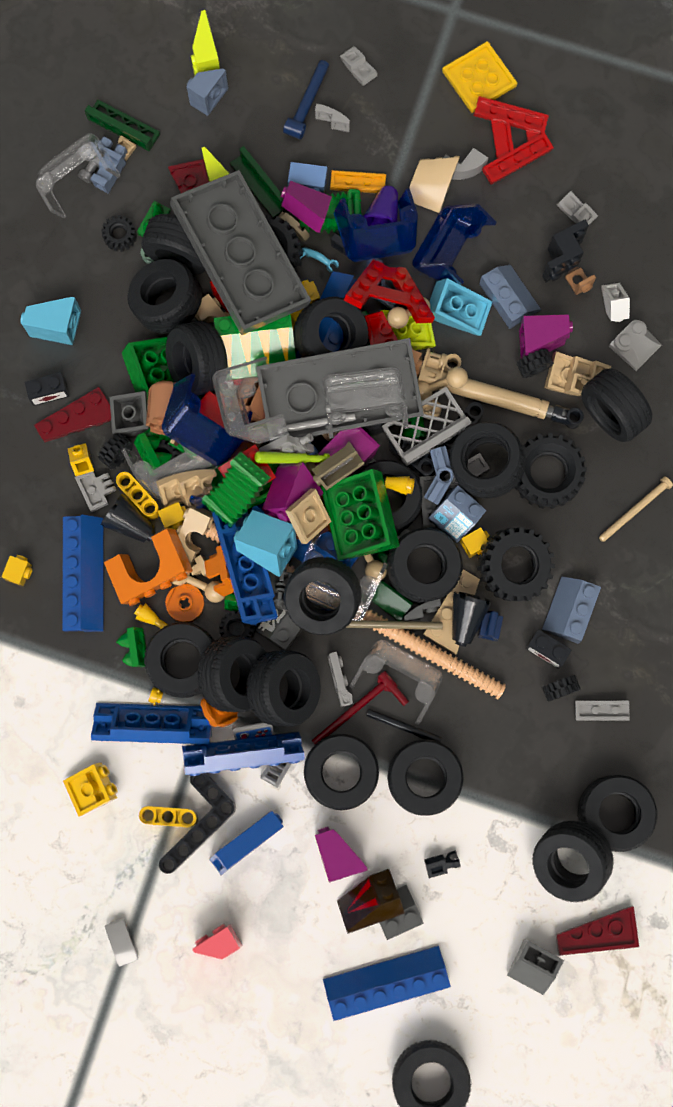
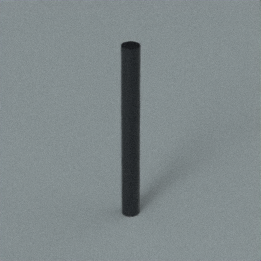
M371 709L368 710L367 717L421 738L441 742L442 737Z

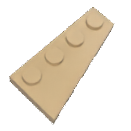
M464 569L461 572L462 575L458 584L447 595L431 621L442 622V630L426 629L423 634L457 655L459 645H456L455 640H452L453 593L456 591L457 593L464 592L475 595L480 580Z

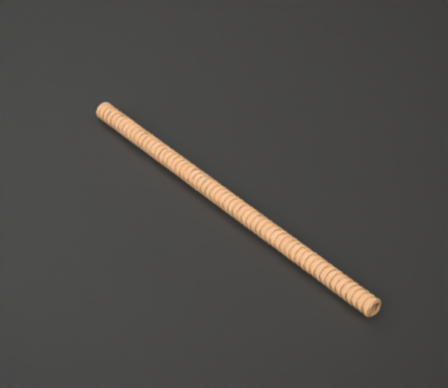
M212 523L209 532L205 535L206 538L210 537L212 541L216 540V543L219 544L220 541L215 523ZM288 563L285 569H287V572H294V566L290 567ZM320 581L311 582L307 585L306 593L309 592L316 599L320 598V601H325L327 605L331 604L332 608H337L340 605V596L335 589L331 590L330 586L326 587L325 583L321 584ZM360 604L353 618L357 620L388 621L382 615L378 616L377 612L373 613V610H367L366 606L362 607V604ZM373 628V631L377 630L379 634L383 633L384 637L388 636L389 640L393 639L395 643L399 642L400 646L404 645L406 649L410 648L411 652L415 651L416 655L419 653L420 657H426L427 661L431 660V663H437L436 666H442L443 670L447 669V672H453L452 675H458L459 679L462 677L463 681H469L470 685L474 684V687H480L479 690H485L486 694L489 692L490 696H496L495 699L500 698L506 688V684H500V681H495L494 677L491 679L490 675H484L483 671L479 672V669H473L474 666H468L467 662L464 664L463 660H457L458 657L455 656L454 658L452 654H446L447 651L443 652L441 648L437 649L436 645L432 646L430 645L431 642L427 643L425 639L421 640L420 636L416 637L414 633L410 634L409 630Z

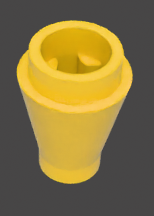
M410 476L386 477L385 487L404 495L412 494L415 480L410 478Z

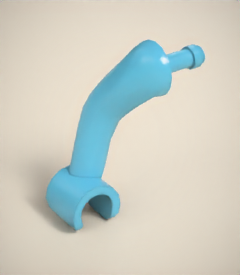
M302 248L303 256L306 255L307 257L319 260L327 266L329 272H333L330 264H334L336 268L339 267L336 260H329L323 254L313 249Z

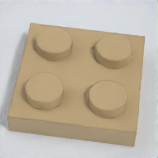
M316 489L307 491L286 510L301 544H307L331 522Z

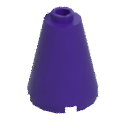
M393 186L382 187L362 217L361 226L365 232L367 230L370 231L373 237L388 239L397 232L398 191Z

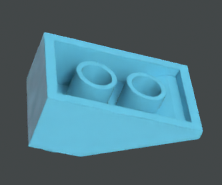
M448 278L436 281L429 301L431 305L430 310L435 316V321L477 336L482 334L492 305V301Z

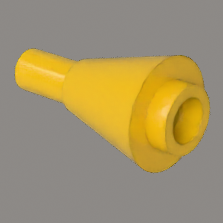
M146 603L144 606L140 604L134 613L137 615L136 620L156 625L160 629L168 625L159 619Z

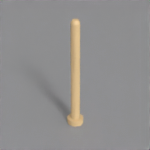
M664 476L656 488L603 532L599 539L602 542L606 541L666 488H672L673 483Z

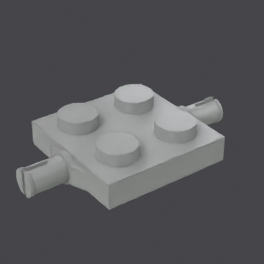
M310 433L299 438L285 435L259 448V451L306 453L308 455L314 452L313 445L309 443L313 441V436ZM280 463V464H281V465H286V464H292V463Z

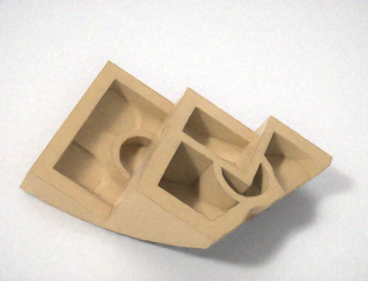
M460 157L421 159L405 200L439 213Z
M556 351L552 355L554 364L549 368L544 388L581 396L583 386L603 369H609L611 366L598 361L592 362L578 356L571 357Z
M214 469L186 471L156 481L163 507H168L177 502L179 504L183 503L186 508L194 505L205 506L202 503V498L212 490L211 483L213 477L217 475Z

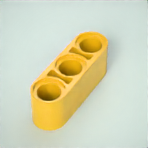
M119 473L116 477V483L120 490L147 519L154 520L158 518V510L160 508L156 501L130 473ZM124 479H130V483L127 486L121 485ZM142 492L143 496L140 499H134L135 493ZM149 506H155L153 513H146V509Z
M146 806L140 810L139 819L143 824L193 827L198 821V815L191 809ZM147 810H151L154 813L151 821H147L144 818V813ZM167 811H171L174 816L173 820L169 823L164 820V814ZM188 812L193 815V821L190 824H186L183 820L184 815Z

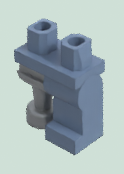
M103 137L99 143L94 141L92 144L93 148L88 153L90 161L86 169H82L78 176L87 183L92 182L96 188L109 194L122 168L126 165L124 158L127 150L120 144L116 146L114 151L110 150L113 145L112 141ZM97 167H99V170L97 171V173H96V174L94 173V174L92 175V173L94 172V170H95Z

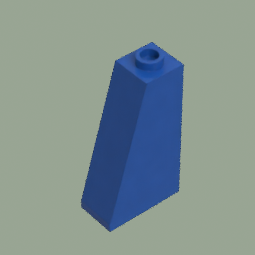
M273 811L269 812L216 852L209 860L219 874L223 875L284 827L282 818L277 813L274 814Z

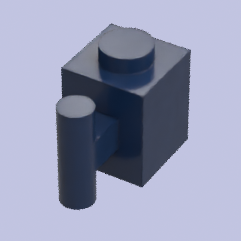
M488 611L480 625L478 638L497 642L503 616H499L498 612Z

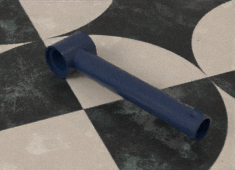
M319 61L294 118L289 117L285 123L284 134L302 139L306 129L304 120L329 67L326 61Z

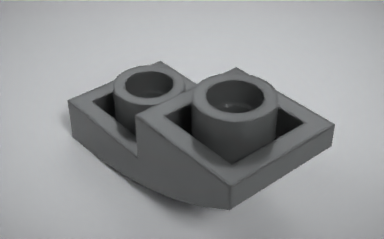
M440 599L419 605L403 617V621H420L424 617L423 610H426V613L436 612L437 607L441 606Z

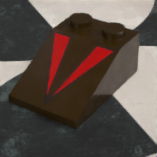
M390 869L370 875L337 901L347 934L405 914Z

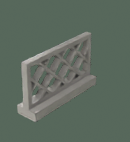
M447 387L422 401V406H434L432 416L426 414L420 416L431 419L429 429L418 426L420 417H417L416 426L406 424L405 419L402 423L393 421L382 426V429L401 456L404 465L408 466L429 453L430 450L439 447L471 426L472 422L465 416ZM446 394L449 399L448 406L437 404V399L440 395ZM436 407L447 409L445 419L434 416ZM449 410L456 411L461 418L456 421L448 420ZM433 420L444 422L443 429L440 431L432 430ZM393 424L401 426L400 435L391 434L388 427ZM403 427L415 429L413 439L402 436ZM416 431L428 432L427 438L423 441L416 440ZM401 440L412 442L411 448L406 452H403L399 446Z

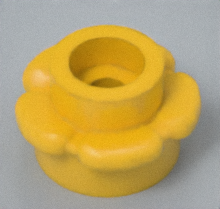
M153 687L148 702L153 703V706L156 705V702L160 703L164 692Z

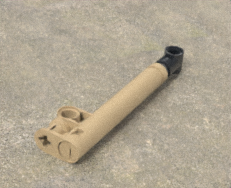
M428 348L418 382L423 381L430 385L445 379L448 371L452 369L448 366V363L454 362L457 365L456 367H460V357L456 354L447 355L443 353L440 355L431 352V349ZM469 378L467 383L461 388H453L450 385L445 386L450 393L529 416H536L543 420L545 417L551 418L550 421L564 424L570 429L579 427L584 418V414L579 408L570 409L556 404L551 406L549 401L540 400L539 398ZM575 415L578 421L573 422L569 416Z

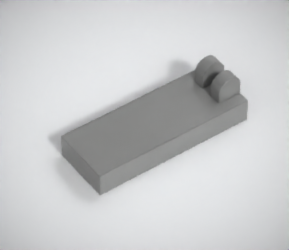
M576 701V721H630L629 701Z

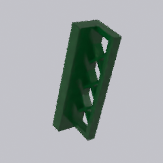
M97 100L93 107L88 105L85 109V114L89 121L118 136L125 137L149 152L160 136V131L100 100ZM99 107L104 108L107 114L99 111ZM119 116L122 118L123 122H120L112 117ZM128 125H136L138 127V131ZM150 132L154 135L151 138L145 135L144 133Z
M242 146L239 149L240 156L230 162V166L234 171L239 170L252 194L268 214L271 215L272 219H275L282 211H287L281 206L284 199L281 197L282 193L247 149Z

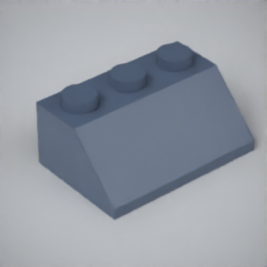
M511 265L496 267L481 276L479 285L489 300L492 301V304L509 329L521 323L523 316H532L541 310Z
M561 577L542 630L579 644L583 639L601 587L584 580Z

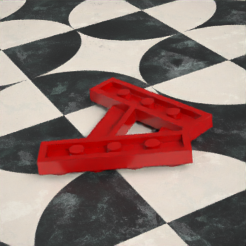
M478 97L473 116L491 121L497 159L482 168L491 185L553 150L554 147L545 134L549 115ZM510 126L526 130L528 142L514 149Z
M374 259L344 298V301L359 309L363 307L369 297L404 305L408 308L416 323H433L435 319L406 267H388ZM382 279L392 281L397 290L378 285Z

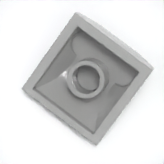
M636 319L609 345L635 371L662 346L647 330L645 323Z

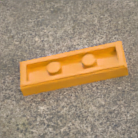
M332 170L330 190L349 191V189L360 190V192L378 193L385 186L386 174Z

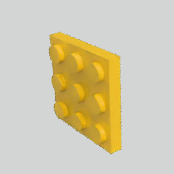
M488 41L442 68V72L471 113L475 112L479 96L495 100L517 87L516 80Z

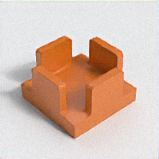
M220 545L216 547L217 553L209 556V559L204 564L207 578L211 579L220 575L222 583L213 587L215 592L224 597L234 593Z

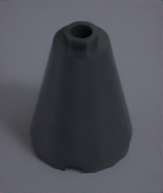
M124 494L119 496L100 524L107 529L143 543L146 540L150 542L151 537L156 533L153 531L155 527Z
M454 591L452 640H455L456 645L466 647L467 644L472 643L491 605V600L487 598L481 600L480 596Z

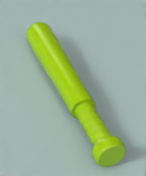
M258 451L255 454V461L265 464L322 463L330 457V454L307 455L306 453Z

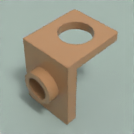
M582 268L565 276L576 295L592 289L596 279L595 275L587 278ZM575 275H579L583 281L575 284L572 278Z

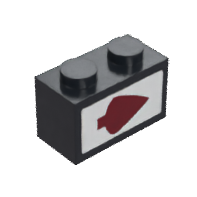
M62 373L25 382L28 399L33 406L70 397L66 379Z
M539 629L525 648L558 669L563 666L572 651Z

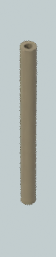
M352 620L346 628L442 630L443 623Z

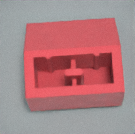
M222 924L212 931L214 935L208 937L206 934L194 942L196 946L192 950L194 953L224 959L240 949L242 943L231 924L227 927L225 924Z

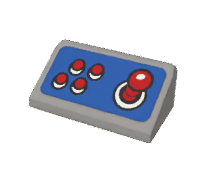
M262 722L235 727L233 734L235 739L274 735L273 725Z

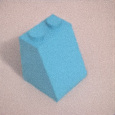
M75 297L26 306L25 312L21 315V323L30 337L73 345L81 309Z
M252 510L250 515L245 517L242 528L234 536L238 552L279 577L297 549L296 533L292 524Z

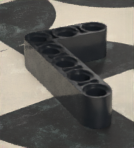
M478 402L469 404L463 411L465 416L472 422L471 426L475 423L478 424L484 413L483 406ZM477 410L479 415L473 416L470 414V411ZM389 440V451L402 462L401 456ZM400 441L402 444L400 448L403 452L411 448L412 443L410 441ZM445 442L439 447L446 446L448 456H450L453 444ZM430 452L407 466L420 477L433 476L435 474ZM428 465L431 467V471L424 472L421 467Z
M201 773L205 778L203 784L197 785L194 780L195 776H190V783L213 808L161 858L159 869L165 874L175 872L236 812L234 801L207 773ZM211 788L218 790V796L215 799H210L208 796V791ZM225 802H229L232 805V810L228 814L223 813L221 809ZM211 816L216 817L218 821L214 828H210L207 824V820ZM196 830L201 831L203 834V839L200 842H196L193 839V833ZM182 844L188 847L189 851L186 856L179 854L178 849ZM166 859H171L174 862V867L171 870H167L164 867Z

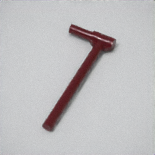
M384 671L377 677L378 685L313 738L312 742L316 744L321 739L332 734L383 690L385 692H392L403 706L409 700L399 690L398 685L390 675Z

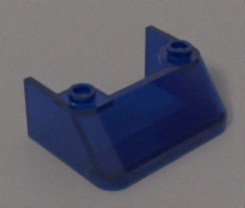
M410 188L404 191L398 201L401 221L368 226L365 217L360 214L350 215L345 198H341L333 213L346 255L350 260L357 262L372 258L406 254L413 251L417 242L418 213Z
M479 204L446 206L440 211L412 261V266L437 281L448 278L458 284H463L464 280L456 274V269L452 267V264L467 238L477 237L481 233L483 226L496 225L497 222Z
M192 373L174 384L162 422V430L167 437L211 464L220 466L228 461L245 440L253 412L248 411L233 419L229 430L199 412L201 408L199 397L191 392L196 376Z

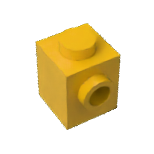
M86 443L68 448L70 464L75 476L94 471L92 458Z
M179 502L158 510L165 529L177 530L180 525H183L185 520L183 515L186 508L185 505L181 507Z
M480 527L461 538L460 544L469 558L476 554L482 555L483 550L480 548L488 542L487 538L490 535Z
M20 555L16 557L10 556L2 578L24 586L26 579H29L32 574V565L27 562L28 558Z

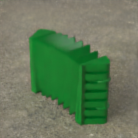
M349 189L347 194L343 191L341 195L337 193L336 197L332 193L331 202L320 233L324 229L329 234L331 229L334 233L337 230L342 233L344 228L349 231L350 227L353 231L360 228L362 220L360 190ZM298 219L301 230L306 229L310 233L311 228Z
M242 452L231 460V467L227 469L228 472L224 473L226 477H223L222 481L217 483L218 486L214 487V489L210 490V493L202 498V503L206 504L209 510L215 512L230 527L243 514L248 512L247 509L252 507L251 504L257 502L255 498L260 496L259 492L264 490L262 486L266 485L271 478Z

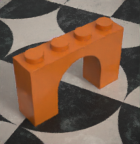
M165 529L151 537L159 555L160 567L156 576L148 582L139 578L128 554H118L104 562L121 604L136 605L140 603L141 598L151 597L156 594V590L169 588L172 586V582L184 580L188 577L187 574L193 572L176 529Z

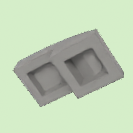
M355 46L340 56L349 71L363 86L377 77V71L366 62L365 56Z
M316 104L315 119L331 122V129L349 132L350 120L346 116L330 107Z
M572 191L556 204L575 223L586 219L588 224H590L598 217L587 203L583 204Z
M124 918L106 924V933L119 967L138 960V954Z

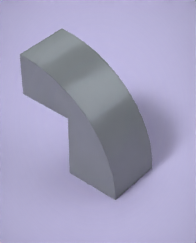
M473 148L461 164H457L452 179L463 180L479 174L482 168L487 165L488 157Z

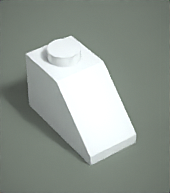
M621 284L602 285L606 314L609 319L615 322L629 319L630 298Z

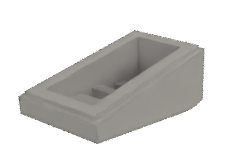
M287 762L285 767L281 764L276 766L283 770L281 774L273 770L272 766L267 765L260 778L278 788L291 763ZM271 772L272 774L278 776V779L275 780L267 774Z

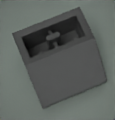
M524 939L507 976L544 995L555 980L564 960Z

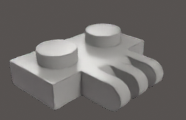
M94 472L75 477L91 512L109 505L105 496L116 491L115 486L107 489L108 486L113 484L112 480L104 482V480L110 478L109 473H105L97 478Z

